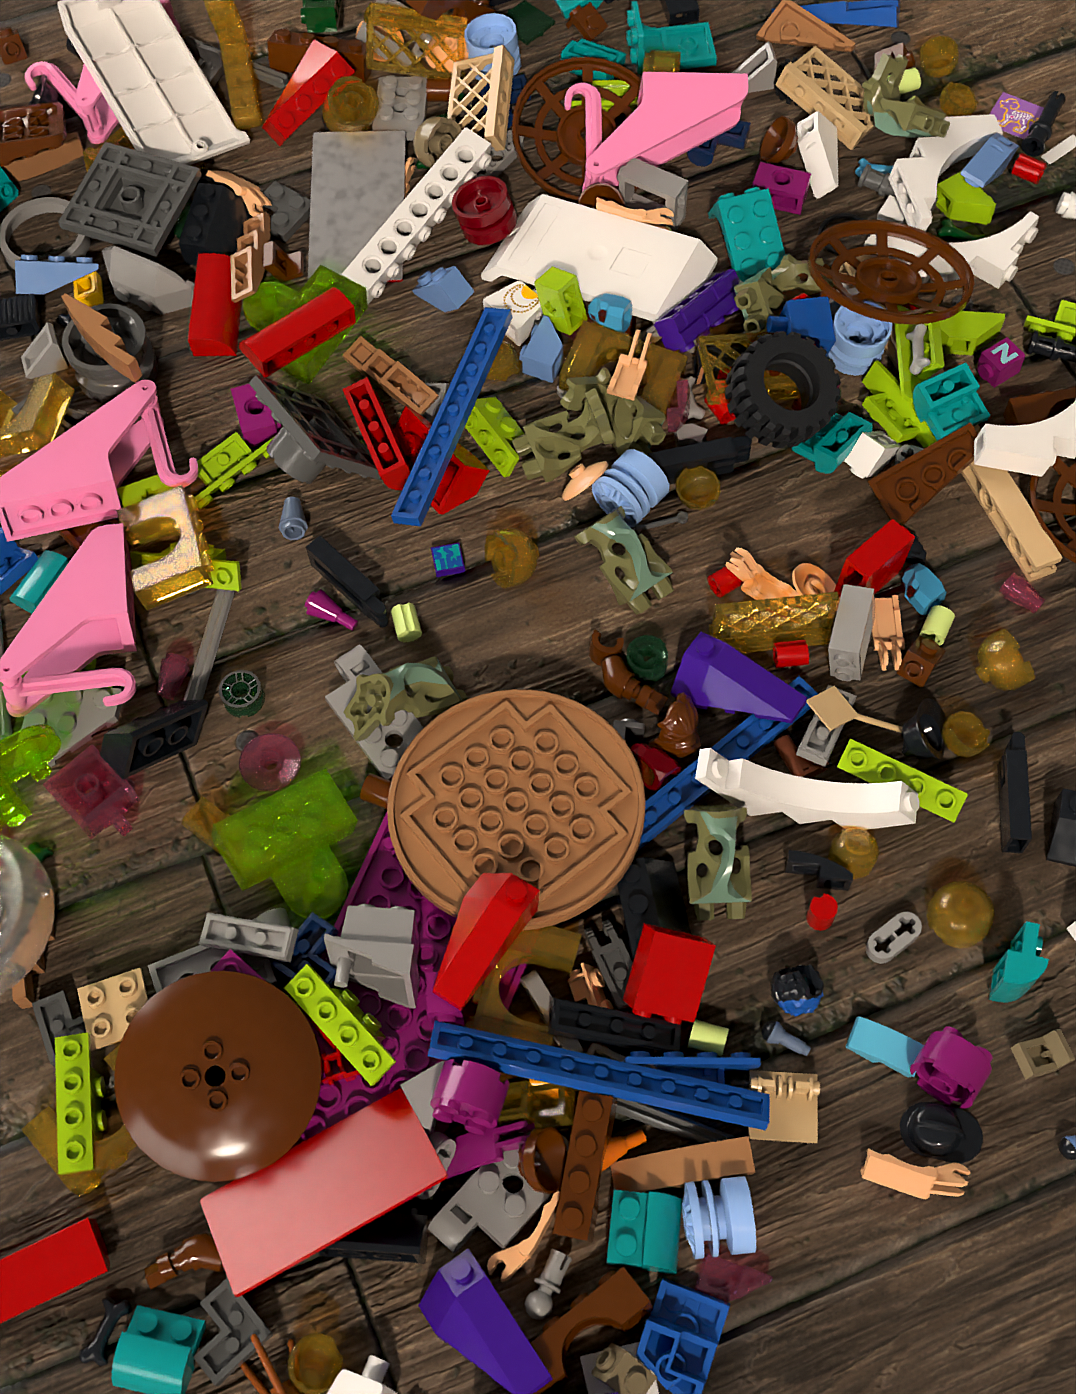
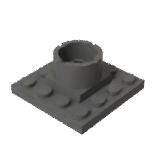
M105 142L58 223L61 229L157 256L202 176L200 168Z
M258 375L253 377L249 384L256 392L255 397L262 404L268 406L272 411L271 416L283 425L268 444L266 450L284 472L294 479L306 482L307 484H311L326 465L332 469L335 467L340 468L349 474L352 472L357 473L363 478L381 479L370 452L323 398Z

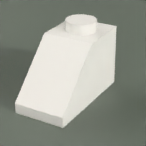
M883 431L863 432L844 462L851 466L850 471L860 478L874 477L895 458L898 449L903 445L891 439Z

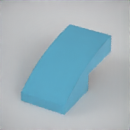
M860 1016L856 1017L846 1044L847 1049L872 1063L881 1062L906 1077H915L916 1071L911 1075L910 1067L924 1046L902 1033Z

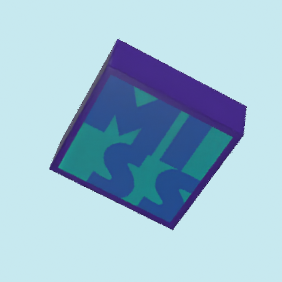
M459 542L431 548L437 577L465 572Z

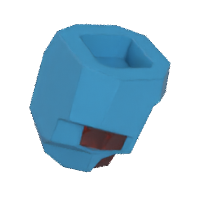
M605 293L598 295L588 305V314L600 326L612 329L616 333H625L632 319V303L625 297Z
M916 563L905 569L902 578V585L905 587L904 597L918 613L927 615L931 607L941 604L947 592L942 582L924 565Z

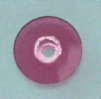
M275 733L263 734L251 740L244 747L239 758V770L243 779L248 785L260 791H276L284 788L295 779L301 766V755L296 744L288 737ZM269 764H277L276 768L267 770Z

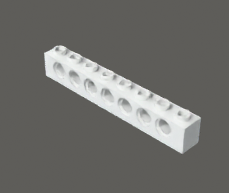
M465 127L343 271L342 288L366 304H369L374 297H380L390 278L393 280L398 275L405 260L409 261L413 257L418 244L421 241L425 242L430 236L433 226L443 221L448 208L452 205L453 195L458 188L467 181L476 178L481 169L485 170L492 159V156H490L491 143ZM374 270L377 271V273H370L369 271Z

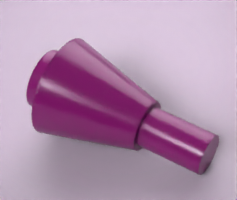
M322 589L317 593L313 591L305 602L304 606L307 608V615L335 623L338 622L351 631L358 624V620L344 613Z

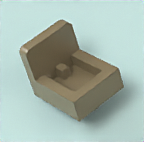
M1060 1029L1053 1030L1043 1037L1020 1042L1011 1047L1025 1080L1055 1072L1075 1060Z
M611 1343L608 1348L599 1354L596 1359V1365L591 1372L593 1376L619 1394H646L657 1378L629 1352L614 1343Z

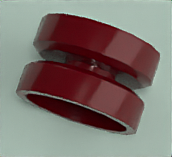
M493 176L477 177L460 186L453 195L451 203L457 221H459L465 239L470 243L491 245L507 237L515 228L517 222L516 211L507 187L501 179Z

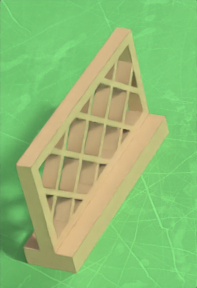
M504 45L494 47L493 54L453 63L447 118L455 120L462 110L465 111L467 115L458 123L462 131L474 119L477 124L471 131L478 134L484 128V139L491 143L495 151L505 150L514 70V59ZM492 63V68L485 75L480 72L487 64ZM472 69L463 80L460 79L461 70ZM477 75L482 78L473 88L468 86ZM488 83L490 85V89L483 97H481L478 93ZM466 88L470 92L459 102L458 95ZM474 97L478 98L479 102L469 111L466 106ZM484 106H487V113L479 120L476 115Z
M816 46L795 63L790 62L784 67L775 85L808 114L812 115L819 111L837 127V138L850 150L854 149L859 141L876 127L875 118L864 110V88ZM814 57L822 66L813 65L811 58ZM814 73L823 74L824 79L814 78ZM830 75L836 76L841 82L831 81ZM833 89L842 90L843 96L834 95ZM849 91L855 92L859 95V98L850 97ZM852 105L861 106L862 112L853 111Z

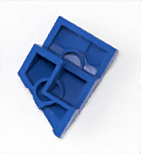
M0 527V595L27 573L38 560L35 552L18 547L14 540L7 542L2 527Z
M663 1277L653 1311L646 1321L636 1357L647 1369H650L657 1376L658 1381L672 1394H702L731 1304Z

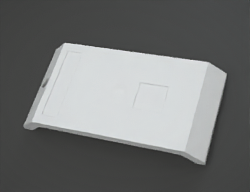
M160 0L58 1L57 6L67 36L135 150L192 165L250 143L246 132L236 129Z
M542 194L526 205L517 219L515 228L505 237L482 272L481 278L491 282L500 276H506L535 285L534 282L553 266L577 276L584 301L592 302L598 295L605 293L625 297L632 303L633 316L650 320L655 324L656 321L709 279L717 265L718 258L700 239Z

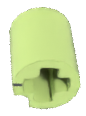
M916 68L904 71L899 85V93L904 94L920 88L921 78Z
M407 603L394 606L391 614L398 640L400 642H411L421 637L422 631L415 605Z
M936 605L931 607L919 635L925 639L935 641L939 646L942 645L955 618L954 613L944 606Z
M695 1019L688 1047L704 1052H715L718 1056L722 1057L729 1029Z

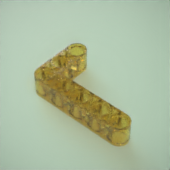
M204 0L207 13L220 42L235 127L242 131L262 126L247 34L234 0Z

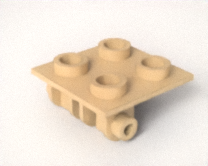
M141 968L77 989L86 1033H90L91 1051L122 1041L130 1022L148 1001Z
M749 1070V1090L770 1094V1123L766 1131L748 1127L749 1139L818 1143L817 1095L820 1094V1081H817V1074Z

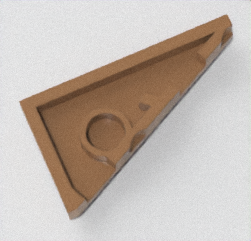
M782 0L756 34V39L763 42L769 41L771 43L811 48L816 46L820 49L852 52L855 48V42L792 0Z

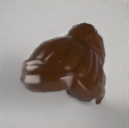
M685 692L677 694L676 701L670 704L665 719L657 724L661 728L659 736L648 742V746L662 749L670 757H685L700 748L701 738L697 733L699 715L691 700V696H688Z

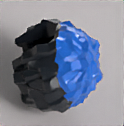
M797 965L791 969L789 967L783 968L774 973L771 981L772 998L785 1013H790L795 1017L803 1013H813L814 1009L818 1007L820 999L824 996V982L820 977L819 971H815L812 965Z

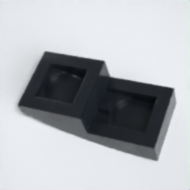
M795 850L788 851L785 860V873L817 876L816 888L849 891L853 881V873L844 867L814 854Z

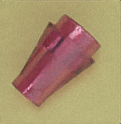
M1013 572L998 590L1004 595L1002 598L1026 608L1032 613H1035L1045 602V599L1039 595L1022 574L1018 576Z
M167 653L165 659H161L159 684L156 693L158 696L170 700L174 699L177 690L190 670L188 667L190 661L187 658L178 654Z

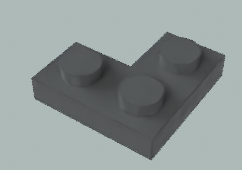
M274 181L263 192L271 201L272 206H263L275 212L270 217V235L286 243L310 217L311 200Z
M64 991L32 1003L49 1062L53 1066H55V1037L86 1033L83 1016L74 1018L68 996Z
M228 1278L200 1302L221 1331L193 1356L212 1383L217 1387L256 1352L251 1341L252 1334H257L262 1345L274 1335L243 1295L240 1297L234 1296Z

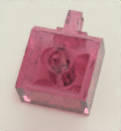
M93 744L42 784L56 803L90 840L111 824L123 837L133 829L123 814L139 800V797L127 780L122 779L100 756V752Z

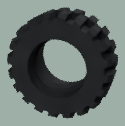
M784 331L775 332L773 335L766 334L757 341H754L731 366L732 370L726 378L728 386L725 388V398L730 399V403L727 405L729 413L735 414L736 419L734 422L738 427L743 426L746 430L745 434L752 439L754 436L758 438L759 444L767 446L772 443L774 448H784L786 445L790 448L798 446L801 442H806L831 421V417L836 414L839 407L837 402L841 399V389L837 388L841 383L840 376L834 372L836 365L833 360H828L825 355L827 352L822 346L820 348L816 347L814 340L809 337L802 339L801 334L791 332L788 336H786ZM764 371H778L794 381L801 395L800 410L785 409L771 399L765 388Z

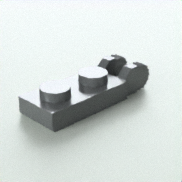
M607 919L602 921V929L610 942L609 944L600 947L596 934L590 927L583 931L591 949V955L598 970L601 972L616 1009L625 1011L631 1008L623 1001L633 962L622 939L618 938L610 920Z

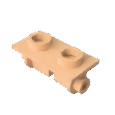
M581 963L582 970L575 969L569 972L570 978L568 983L575 1002L587 999L589 1005L614 1009L612 1003L605 997L603 991L605 982L597 968Z

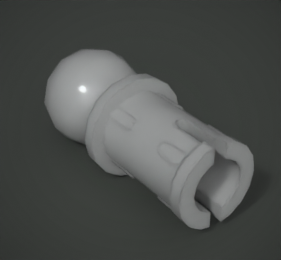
M551 1249L540 1277L534 1280L535 1283L540 1285L539 1289L531 1292L526 1298V1312L533 1319H544L552 1312V1292L560 1294L561 1290L558 1288L572 1261V1258L555 1249Z

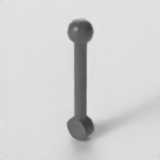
M681 511L675 517L642 525L637 524L635 527H631V529L638 535L642 530L678 522L685 524L688 521V514Z

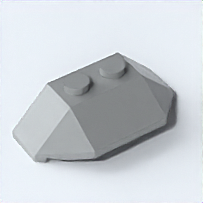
M109 246L102 250L114 294L121 301L131 302L145 311H153L160 315L192 306L194 283L191 281H185L166 267L119 247Z

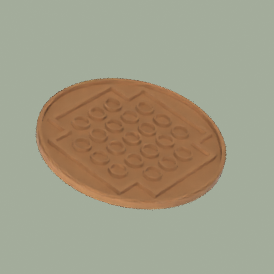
M531 689L495 691L478 695L450 707L429 722L415 736L403 753L392 777L387 805L388 827L397 859L405 874L418 891L436 907L457 918L464 896L483 873H512L540 890L538 910L523 930L539 929L561 923L585 912L604 898L622 879L636 855L643 835L645 822L644 784L635 757L625 740L614 727L590 708L567 697L545 691Z

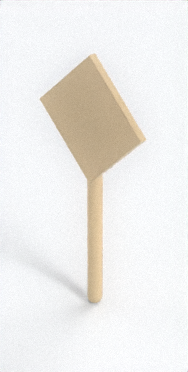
M835 686L806 700V703L829 731L856 719L902 733L901 726L858 714Z

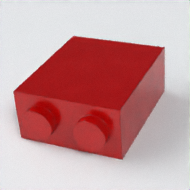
M891 519L846 558L834 593L841 597L844 584L873 588L874 594L877 593L901 572L915 536L906 527Z
M644 923L623 1001L632 1008V1013L638 1016L651 1018L652 1014L661 1015L662 1019L673 1024H681L682 1020L694 1023L716 945L705 937Z

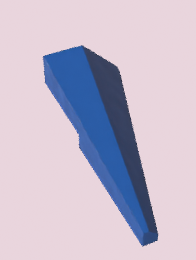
M900 0L839 1L801 6L827 24L899 28Z

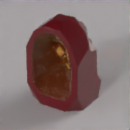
M635 743L630 747L634 757L638 758L637 764L644 786L654 792L659 791L675 778L682 768L676 760L672 759L662 749L652 748L644 743Z

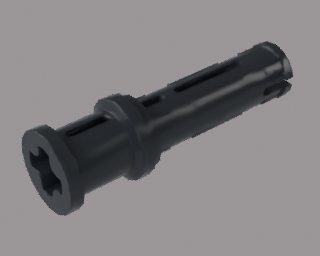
M1054 91L1050 94L1038 121L1030 126L1029 136L1024 138L1021 145L1025 154L1035 157L1041 155L1045 150V142L1052 136V125L1066 101V97L1062 92L1058 99H1056L1059 91Z
M1038 330L1033 331L1026 354L1036 353L1049 357L1051 361H1057L1060 358L1076 363V345L1064 342L1061 336L1053 338L1039 334Z

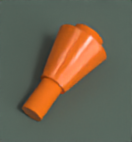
M642 1129L624 1137L610 1138L602 1172L625 1155L628 1150L647 1142Z

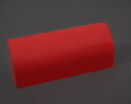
M198 253L188 342L193 356H236L242 300L236 303L231 300V257L218 253Z
M332 287L239 343V349L262 376L266 378L355 324L354 305L339 289Z
M368 377L342 390L381 479L388 488L403 490L412 469L382 401Z
M86 1218L0 1259V1324L110 1270L107 1248L96 1219Z

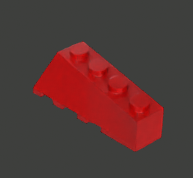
M313 40L262 128L281 146L351 78L355 71L337 51Z

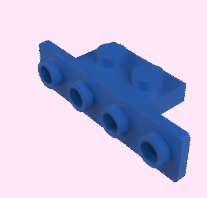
M636 1051L631 1052L630 1057H625L622 1061L725 1084L724 1071H756L761 1066V1058H751V1053L747 1052L732 1053L731 1058L718 1057L715 1052H701L697 1054V1057H684L683 1052H666L663 1054L664 1057H650V1052Z

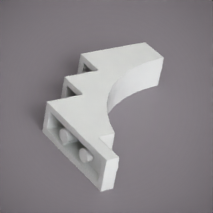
M994 114L945 117L944 120L949 121L950 126L944 138L939 136L917 138L909 158L896 160L889 176V181L908 226L926 231L932 221L931 208L937 198L938 177L958 161L975 156L986 141L995 133L1003 134L1002 128Z
M712 748L700 749L695 779L736 807H747V814L750 816L783 812L799 824L833 820L848 832L916 823V814L920 804L918 793L903 781L888 783L821 781L775 771L743 758L729 761Z

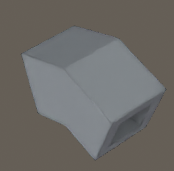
M693 423L674 426L676 447L706 442L708 429Z

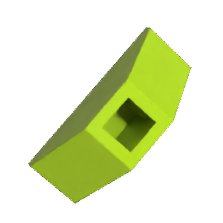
M961 310L956 315L940 321L943 353L972 356L999 336L1005 320V314Z

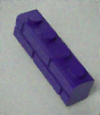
M734 269L715 274L655 322L654 326L658 335L662 337L661 341L666 351L673 352L679 350L680 353L690 350L695 346L694 340L704 338L710 334V327L718 326L725 321L724 315L732 314L740 309L737 308L734 300L736 297L734 286L738 285L740 281Z

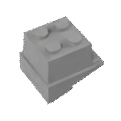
M370 904L348 906L341 937L331 936L326 933L324 935L330 964L337 969L334 985L341 988L347 987L349 980L379 991V997L416 1009L420 977L417 966L419 934L415 910H409L402 906L377 908Z

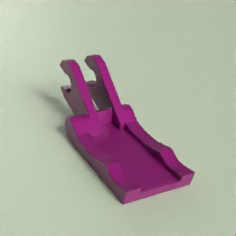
M520 1121L501 1127L497 1124L494 1128H486L483 1135L469 1132L452 1139L456 1143V1151L446 1171L448 1174L447 1180L483 1165L503 1161V1151L520 1149L529 1135L502 1142L501 1137L531 1132L535 1129V1124H527V1121Z

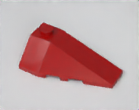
M406 406L394 431L405 456L410 457L414 466L432 423L411 407ZM457 443L431 506L439 514L444 515L474 497L480 490L490 470L475 455Z
M483 873L463 898L433 987V993L461 1011L537 912L540 890L512 873Z

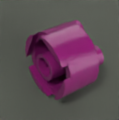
M946 1026L943 1031L931 1033L912 1063L910 1072L913 1075L916 1071L920 1077L917 1084L930 1096L947 1105H950L952 1101L960 1102L962 1104L959 1108L965 1109L971 1107L991 1074L993 1056L985 1048L975 1046L965 1040L957 1029Z
M454 1059L446 1060L430 1102L434 1109L432 1116L442 1122L451 1123L453 1120L464 1124L465 1129L471 1133L485 1134L486 1128H494L498 1124L510 1086L509 1081L506 1079L502 1083L499 1081L501 1075L499 1072L480 1063L463 1060L462 1066L453 1065Z

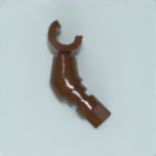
M594 630L589 647V657L595 664L601 666L604 685L607 690L619 699L624 697L631 700L634 698L636 700L635 704L659 715L668 697L658 693L647 684L641 686V681L634 678V674L628 670L621 657L624 639L618 638L614 647H606L600 644L601 633L598 630Z
M203 1233L183 1239L182 1245L174 1248L173 1254L168 1251L156 1257V1263L144 1268L148 1285L152 1289L178 1276L181 1269L183 1272L192 1268L195 1271L203 1268L221 1272L224 1267L213 1236Z

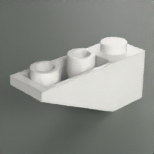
M816 111L797 124V142L806 172L811 173L810 185L814 197L818 199L838 187L837 127L819 111Z

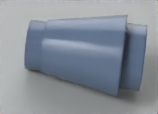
M288 497L284 500L279 530L284 538L298 540L305 535L308 525L300 499Z

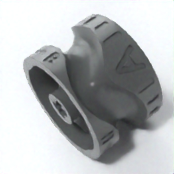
M100 304L90 307L108 318L113 332L122 337L128 354L137 359L143 375L138 381L151 380L154 382L158 373V361L140 316L132 309L118 304ZM73 320L68 323L63 333L62 347L68 362L75 370V377L80 388L89 398L106 404L135 384V382L115 370L94 351L80 334Z

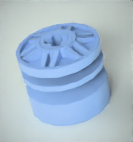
M497 13L484 14L473 19L464 31L468 59L493 54L494 47L504 45L514 59L513 76H515L521 68L516 24L508 16ZM492 63L487 64L480 72L485 75L492 68ZM479 75L475 77L479 81L482 79Z
M872 301L864 302L874 307L883 309V307L879 306L878 304ZM841 306L833 319L836 342L827 358L832 359L836 365L835 369L844 374L854 376L867 374L873 363L877 360L880 361L885 346L891 335L892 323L869 318Z
M627 449L611 465V469H607L592 484V493L606 514L622 506L625 511L626 517L624 520L629 527H635L650 512V508L656 506L669 493L670 485L662 469L650 457L635 449Z
M745 1176L722 1178L720 1181V1195L716 1196L713 1195L709 1181L704 1180L701 1184L702 1197L699 1198L695 1183H684L682 1202L685 1236L691 1246L694 1259L704 1258V1241H708L711 1256L718 1257L720 1239H726L731 1255L756 1252L753 1206Z

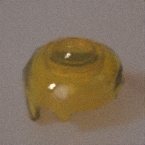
M948 36L931 38L920 49L921 69L930 77L940 78L951 74L958 64V45Z
M950 82L942 90L939 97L940 109L946 113L947 117L971 116L979 104L970 87L962 83Z
M504 340L502 341L487 375L488 379L507 381L511 374H519L522 361L519 360V354L512 344Z
M703 466L691 469L685 468L676 479V493L681 503L693 510L707 509L713 506L720 496V481L714 472Z
M958 711L945 720L942 728V738L945 746L955 755L966 758L980 754L990 745L987 742L990 734L989 729L983 727L981 720L971 712Z
M857 827L841 830L831 843L828 859L853 873V879L866 877L876 865L880 851L877 839L868 831Z
M315 1332L303 1336L292 1348L288 1358V1374L294 1386L301 1393L323 1394L331 1388L339 1372L342 1370L343 1356L335 1345V1339L329 1335Z

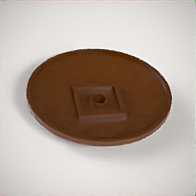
M232 971L204 972L182 978L159 991L145 1003L130 1022L119 1046L114 1073L116 1102L120 1116L130 1136L138 1147L158 1165L174 1174L189 1179L211 1182L230 1181L242 1178L273 1164L300 1139L314 1115L319 1100L322 1082V1061L316 1035L303 1011L286 993L273 984L249 974ZM212 1066H219L225 1072V1080L220 1086L211 1085L207 1080V1072Z

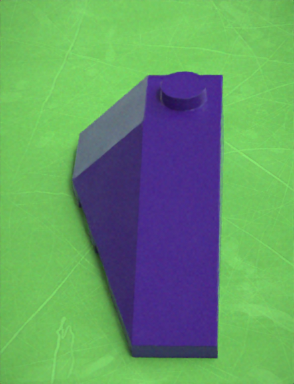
M703 632L698 634L685 651L671 689V696L675 698L677 694L682 692L691 696V700L696 708L706 710L708 706L725 710V713L735 714V711L752 713L756 718L793 723L808 699L729 644Z
M469 1248L438 1269L418 1305L437 1337L455 1348L468 1361L481 1368L490 1378L511 1394H534L553 1380Z

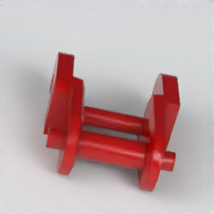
M335 1047L336 1052L328 1055L326 1053L321 1054V1061L326 1076L322 1080L323 1084L329 1083V1086L334 1085L335 1081L341 1079L349 1082L355 1080L358 1075L362 1076L357 1070L349 1073L345 1072L341 1059L342 1053L337 1047ZM330 1061H337L339 1073L332 1074Z

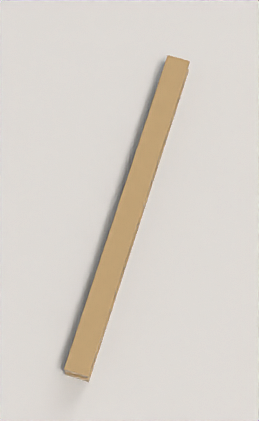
M863 255L856 258L862 262L872 257L870 255ZM845 262L840 267L839 273L855 277L856 270ZM847 284L850 289L855 288V285ZM874 302L879 306L883 307V309H886L885 306H883L882 304ZM892 323L891 335L884 350L899 372L895 323ZM940 369L928 379L943 373L944 370ZM976 425L974 428L979 434L981 428L979 425ZM973 461L961 473L1027 580L1031 582L1055 573L1057 570L1055 564L1061 562L1063 557L1053 541L1042 529L1033 510L1007 470L974 465Z

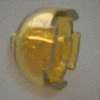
M507 528L494 531L493 535L486 537L484 546L485 560H491L492 567L496 573L490 575L498 586L508 588L525 583L535 573L539 550L525 532L515 528Z
M1006 629L996 631L983 640L977 651L979 666L975 670L984 684L990 682L997 689L1010 691L1025 686L1035 679V675L1029 660L1024 662L1023 657L1018 651L1020 645Z
M953 881L937 890L928 904L926 915L928 926L930 929L933 928L935 933L943 939V943L956 948H968L982 941L990 932L995 910L993 901L987 892L978 885L967 881Z

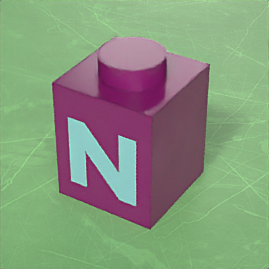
M1006 337L981 353L976 370L982 379L987 380L995 388L1020 372L1026 355Z

